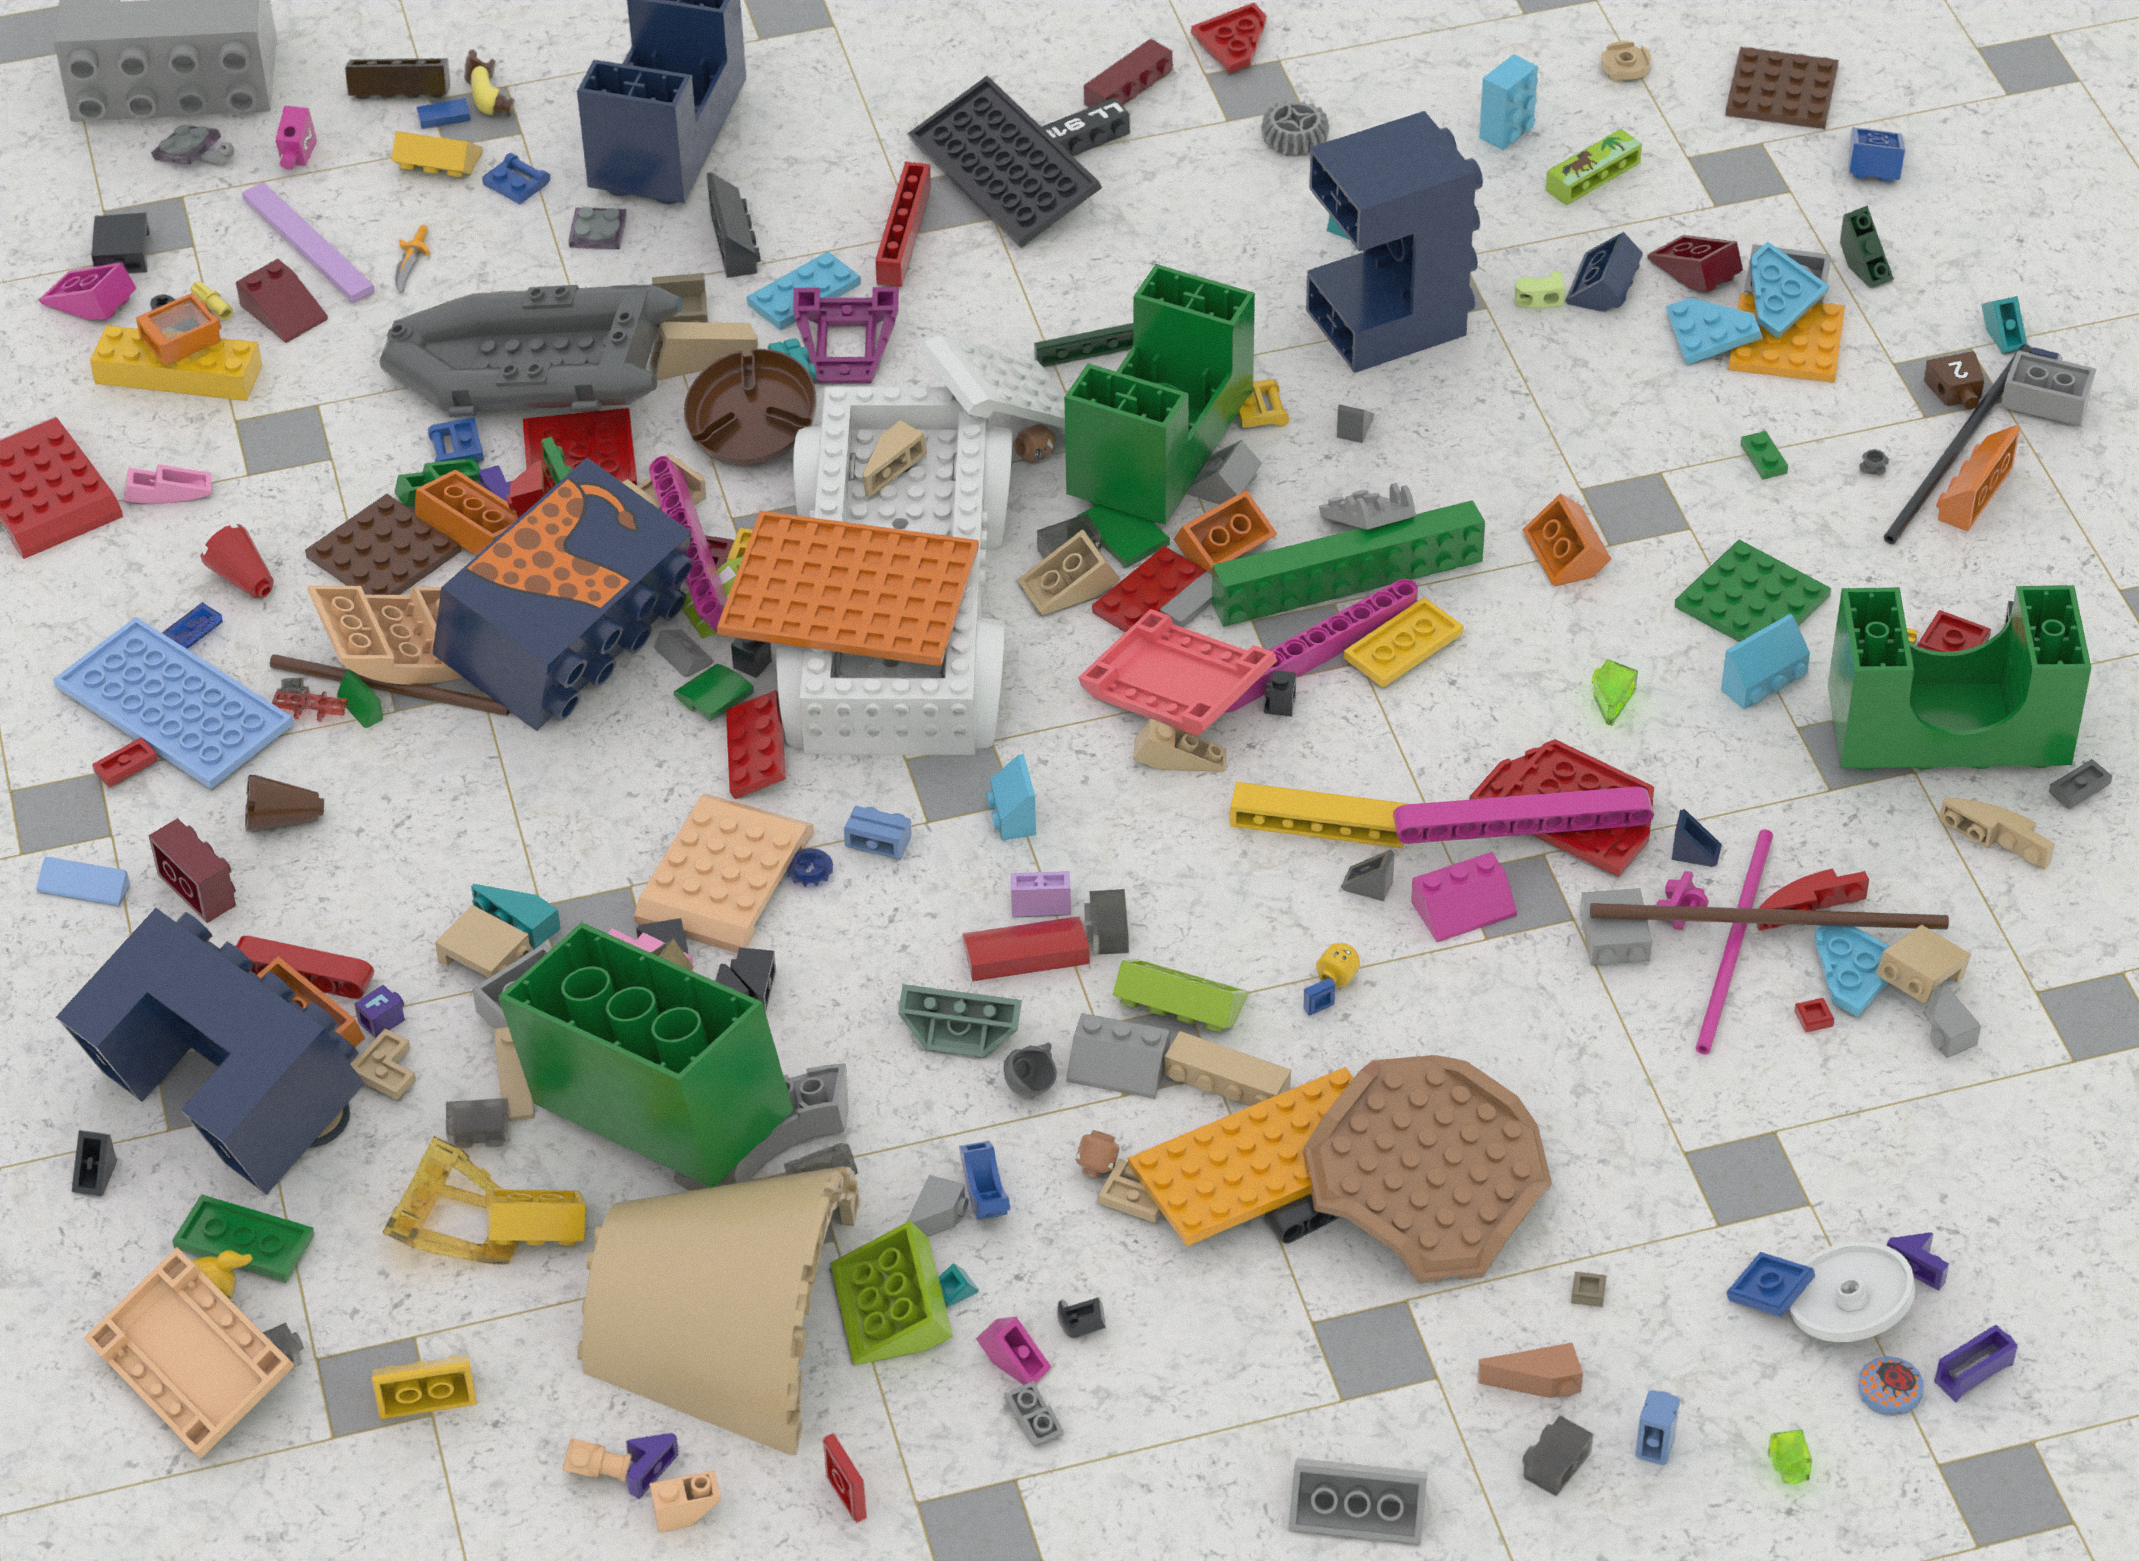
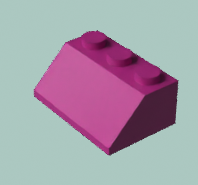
M1493 852L1412 878L1411 903L1436 942L1517 916L1506 872Z

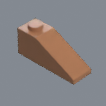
M1572 1342L1479 1359L1477 1379L1479 1384L1548 1398L1568 1397L1581 1392L1583 1371Z

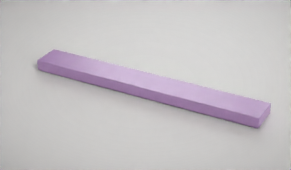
M264 182L242 192L243 200L352 303L375 292L374 285Z

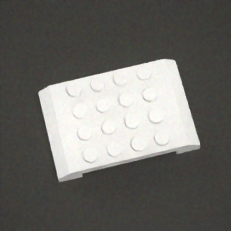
M941 335L928 339L921 345L919 351L968 414L988 419L993 411H998L1057 426L1065 436V395L1038 361L1032 360L1023 354L1017 356L1004 349L998 351L985 344L979 346L966 339L960 341Z

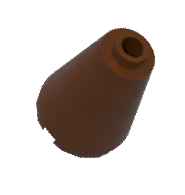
M256 774L248 775L247 804L245 806L246 831L256 832L317 821L318 815L323 816L324 798H319V792Z

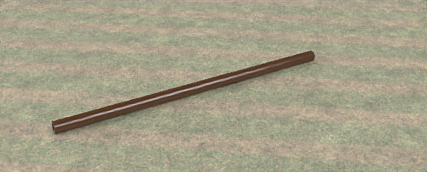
M1590 904V918L1907 929H1916L1923 925L1928 929L1947 930L1949 926L1948 915Z

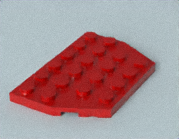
M1554 739L1544 743L1541 747L1525 751V755L1512 761L1509 758L1500 761L1470 795L1469 800L1643 787L1648 791L1651 806L1653 807L1655 786ZM1651 821L1641 826L1531 835L1620 877L1648 844Z

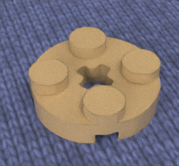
M1618 41L1608 45L1607 50L1601 53V68L1609 75V79L1613 82L1637 78L1643 79L1648 76L1651 54L1642 45L1640 49L1634 46V42Z

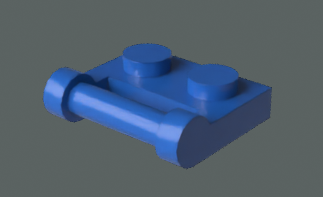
M508 153L502 163L482 176V181L486 187L520 205L549 183L550 174L544 170H537L519 160L517 155ZM516 169L533 178V180L530 181L512 170Z
M474 417L434 424L428 428V436L433 441L436 454L435 462L473 458L476 462L484 461ZM444 436H451L454 452L446 453L443 441Z

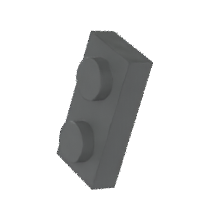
M2091 759L2051 783L2049 793L2070 809L2111 784L2112 775Z

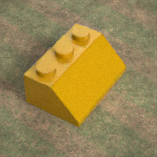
M396 131L391 161L398 163L400 169L414 171V166L423 167V172L438 174V170L447 171L448 176L462 178V173H472L483 147L468 141Z
M486 1189L487 1235L489 1240H494L495 1244L511 1245L513 1240L526 1241L528 1245H543L545 1241H557L559 1245L572 1246L576 1245V1241H584L586 1203L579 1190Z
M470 1355L451 1356L432 1361H419L400 1366H387L381 1369H374L372 1372V1383L380 1420L477 1405Z

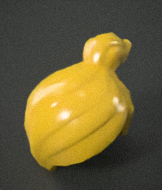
M227 1250L220 1253L218 1257L207 1256L192 1260L191 1262L228 1299H231L236 1286V1276L233 1269L250 1263L252 1256L251 1254L241 1255L235 1251Z

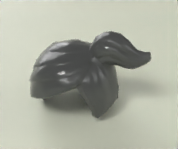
M1049 1042L1040 1046L1029 1045L1021 1050L1015 1049L1005 1059L1003 1068L1005 1081L1009 1088L1017 1095L1024 1098H1033L1044 1094L1055 1083L1057 1069L1050 1052L1052 1045Z

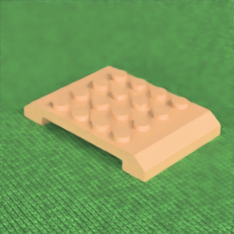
M709 794L700 796L641 893L634 913L635 923L643 925L681 918L687 939L738 953L739 947L747 948L755 934L754 925L797 851L803 852L814 833L813 824Z
M178 1247L84 1337L93 1349L109 1363L200 1459L295 1366Z

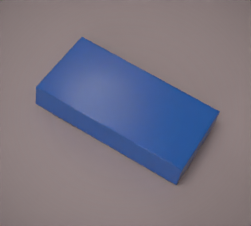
M466 98L417 106L421 129L471 120Z

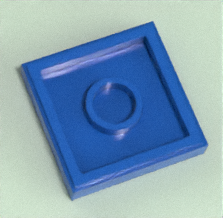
M1760 1252L1726 1292L1728 1300L1782 1317L1815 1278L1814 1268Z

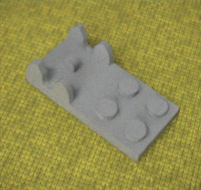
M1397 483L1390 485V499L1380 496L1379 493L1371 494L1368 493V490L1353 492L1350 496H1346L1345 499L1344 497L1330 498L1327 500V504L1319 506L1321 517L1366 530L1414 517L1416 512L1410 489L1405 485L1401 487L1400 492Z

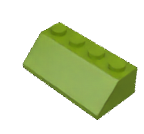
M1131 959L1121 961L1112 996L1121 998L1120 1003L1124 1005L1138 1007V1003L1149 1006V1012L1164 1016L1166 1012L1177 1014L1176 1019L1179 1021L1194 1024V1021L1198 1020L1206 1023L1205 1028L1222 1032L1223 1028L1233 1027L1248 997L1249 991L1144 960Z

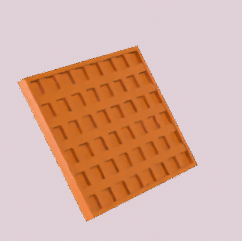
M760 510L717 626L718 635L941 666L979 550V540Z

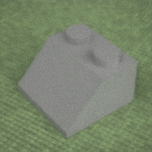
M1240 440L1211 454L1186 494L1220 505L1245 491L1246 486L1256 479V472L1262 463L1248 446Z

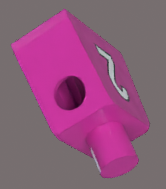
M284 105L276 135V145L280 156V166L290 170L294 168V165L304 166L307 164L317 142V137L309 108Z

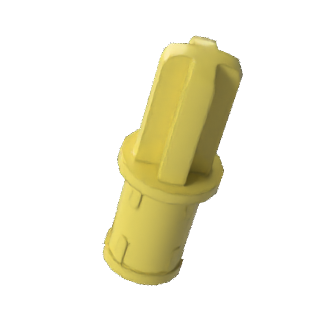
M200 281L194 282V285L190 287L191 293L199 300L204 301L208 310L214 312L221 320L224 321L231 317L233 308L221 299L217 291H211Z

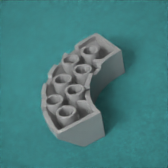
M846 1064L806 1069V1074L789 1078L788 1074L784 1075L794 1111L772 1131L766 1140L759 1143L727 1175L728 1177L714 1187L751 1181L764 1164L783 1150L810 1138L845 1132L848 1115ZM675 1172V1183L689 1191L710 1188L681 1173Z

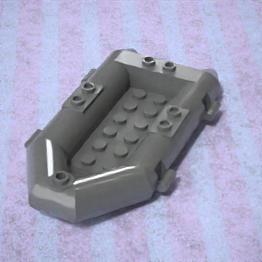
M654 284L579 288L578 285L529 287L528 291L472 293L395 320L387 333V341L379 363L385 373L442 411L449 412L450 417L476 416L478 411L572 407L573 412L600 411L601 406L631 405L657 388V377L655 374L645 370L659 325L681 312L682 300L679 296Z

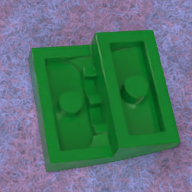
M715 664L676 689L674 696L689 710L694 711L697 709L709 721H712L726 712L727 709L732 708L754 693V686L732 669L721 664Z

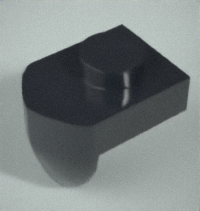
M1099 1297L1068 1306L1065 1300L1059 1301L1057 1306L1058 1322L1064 1333L1069 1337L1075 1338L1106 1328L1103 1304Z

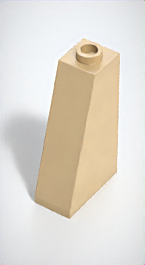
M663 322L659 325L649 364L657 380L703 371L716 360L737 351H742L744 356L752 355L751 349H757L758 336L754 334L750 323Z

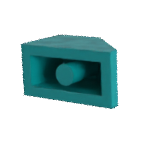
M2018 296L1981 304L1986 330L2001 353L2016 351L2021 345L2027 344Z

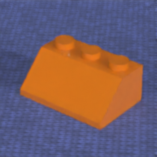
M1245 490L1183 525L1173 540L1188 560L1212 573V565L1239 558L1274 538L1277 532L1249 492Z
M1561 493L1522 529L1554 586L1592 578L1612 560L1582 506Z

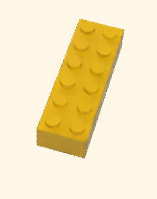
M106 325L90 358L95 384L243 401L248 400L262 368L258 342L221 338V341L164 366L141 340L138 329ZM162 332L168 340L181 334Z

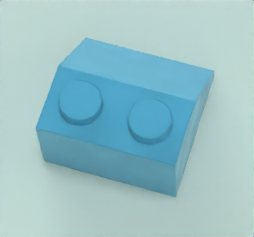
M1020 754L990 779L991 791L986 792L988 808H994V812L991 814L994 830L999 829L1002 841L1036 835L1035 793L1024 754Z

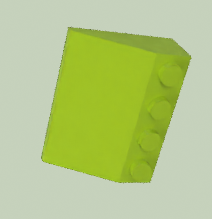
M911 1221L830 1262L850 1353L855 1365L927 1351L953 1337L929 1237Z

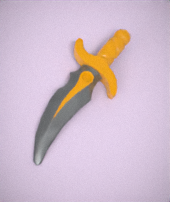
M426 225L419 226L412 241L404 242L402 239H399L401 249L406 251L402 254L403 258L396 268L395 284L399 292L403 291L407 275L417 260V253L422 252L426 256L430 255L427 245L423 243L427 235L426 233H428Z

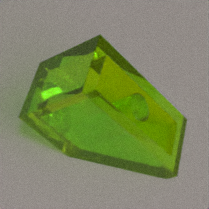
M1609 659L1604 662L1601 668H1596L1591 683L1594 684L1593 697L1606 724L1612 726L1636 691L1638 670Z

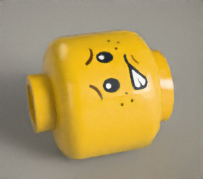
M1346 943L1329 945L1316 962V970L1320 980L1323 981L1330 978L1334 982L1335 987L1338 988L1345 987L1360 969L1358 952Z

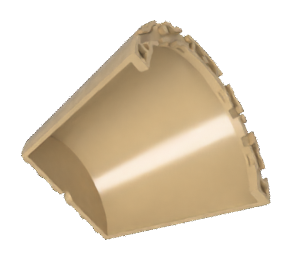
M841 1166L615 1203L607 1213L603 1225L596 1227L594 1236L596 1247L594 1251H589L587 1257V1270H590L586 1296L582 1304V1314L584 1315L582 1340L579 1342L577 1358L583 1362V1372L786 1454L796 1455L803 1430L801 1398L803 1372L799 1369V1359L804 1358L807 1330L799 1328V1326L803 1327L805 1314L809 1315L812 1289L832 1211L836 1208L840 1209L843 1225L854 1226L860 1196L857 1180H852L855 1178L854 1171H851L849 1167Z

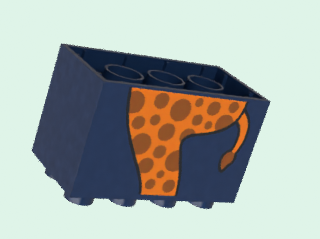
M586 458L441 587L432 655L536 731L553 716L563 721L574 711L581 697L579 691L589 682L595 687L605 683L615 669L617 663L615 658L624 649L631 654L638 652L648 640L652 631L650 625L656 619L662 617L664 620L670 621L682 609L687 595L680 590L681 584L691 572L694 564L693 560L687 557L692 532L589 458Z

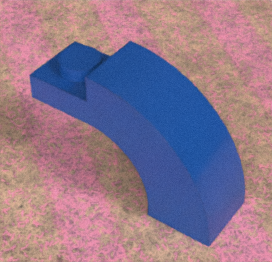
M984 1141L959 1146L967 1190L976 1219L981 1220L1007 1215V1210H1011L1009 1197L1001 1184L995 1151L991 1142Z

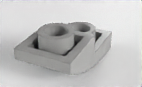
M1034 1381L1005 1393L1004 1400L1020 1428L1034 1447L1064 1434L1050 1404L1046 1406Z

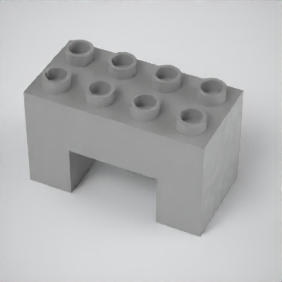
M59 0L54 46L70 121L271 111L277 36L270 0Z

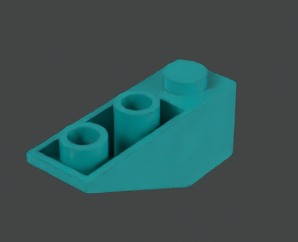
M479 884L471 886L473 906L527 933L530 946L534 949L561 929L558 909L538 895Z

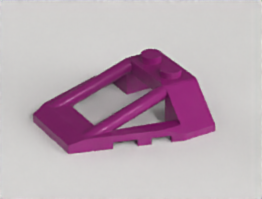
M820 287L794 288L793 314L804 346L808 350L810 363H813L815 366L817 382L871 383L899 313V287H872V298H821ZM808 320L818 324L816 351ZM883 321L876 345V324ZM828 326H866L865 357H826Z

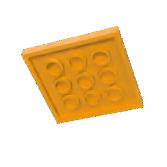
M1740 293L1737 310L1753 313L1757 321L1754 294ZM1815 303L1779 338H1776L1758 324L1762 339L1731 349L1728 370L1835 383L1845 305Z

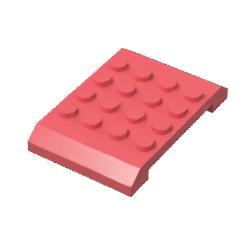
M1150 609L1089 666L1078 679L1081 686L1096 699L1198 736L1275 664L1277 659L1274 652L1255 645L1249 650H1245L1173 624L1171 616Z

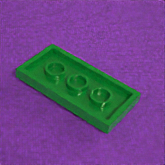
M201 1194L172 1242L174 1249L178 1247L181 1251L201 1257H218L220 1253L227 1250L235 1251L241 1255L251 1254L252 1261L245 1266L239 1267L240 1269L287 1282L313 1239L314 1230L310 1226Z

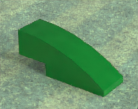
M473 458L425 463L423 472L398 475L394 493L403 505L408 508L415 507L417 488L454 470L478 482L480 481L478 470H481V468Z

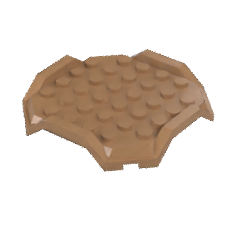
M1439 1055L1372 1060L1358 1072L1326 1112L1302 1151L1306 1171L1309 1172L1312 1184L1311 1195L1315 1211L1348 1219L1397 1253L1418 1283L1439 1282L1447 1277L1460 1276V1279L1484 1277L1506 1242L1537 1201L1552 1185L1538 1124L1519 1097L1468 1061Z

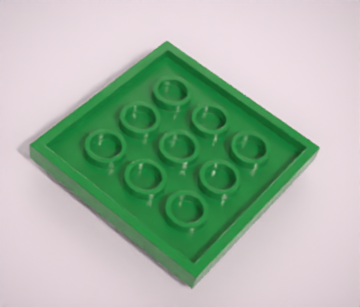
M1739 539L1675 599L1674 607L1730 638L1741 642L1788 614L1795 618L1799 627L1830 597L1831 588Z

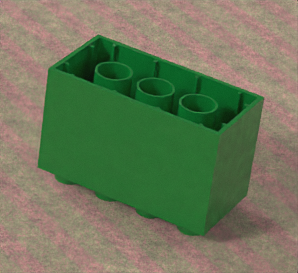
M581 922L498 996L534 1104L710 1188L728 1177L727 1175L759 1143L766 1140L772 1131L794 1111L763 1002Z

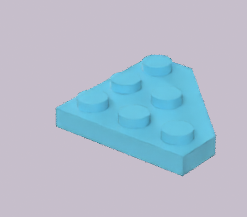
M1768 241L1751 256L1750 269L1757 324L1776 338H1779L1828 292L1829 285Z
M1691 297L1665 306L1686 365L1762 339L1753 313Z
M1820 926L1815 931L1814 942L1832 1003L1859 1017L1889 983L1877 976L1876 972L1883 951L1889 948L1890 945L1856 927Z

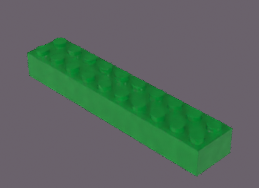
M1471 500L1419 513L1414 517L1368 530L1362 528L1214 564L1212 565V606L1223 627L1388 586L1401 579L1412 580L1483 562L1485 520L1474 501Z

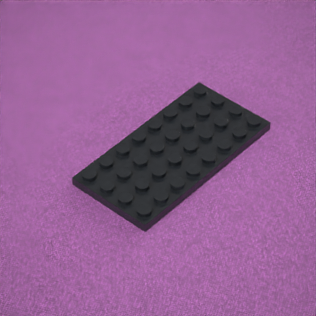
M985 76L907 133L910 140L1020 248L1102 189L1100 182L989 76Z

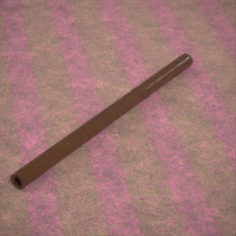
M273 654L270 659L271 668L342 682L346 670H348ZM357 674L372 689L508 716L510 713L506 707L491 698L418 683L408 685L381 682Z

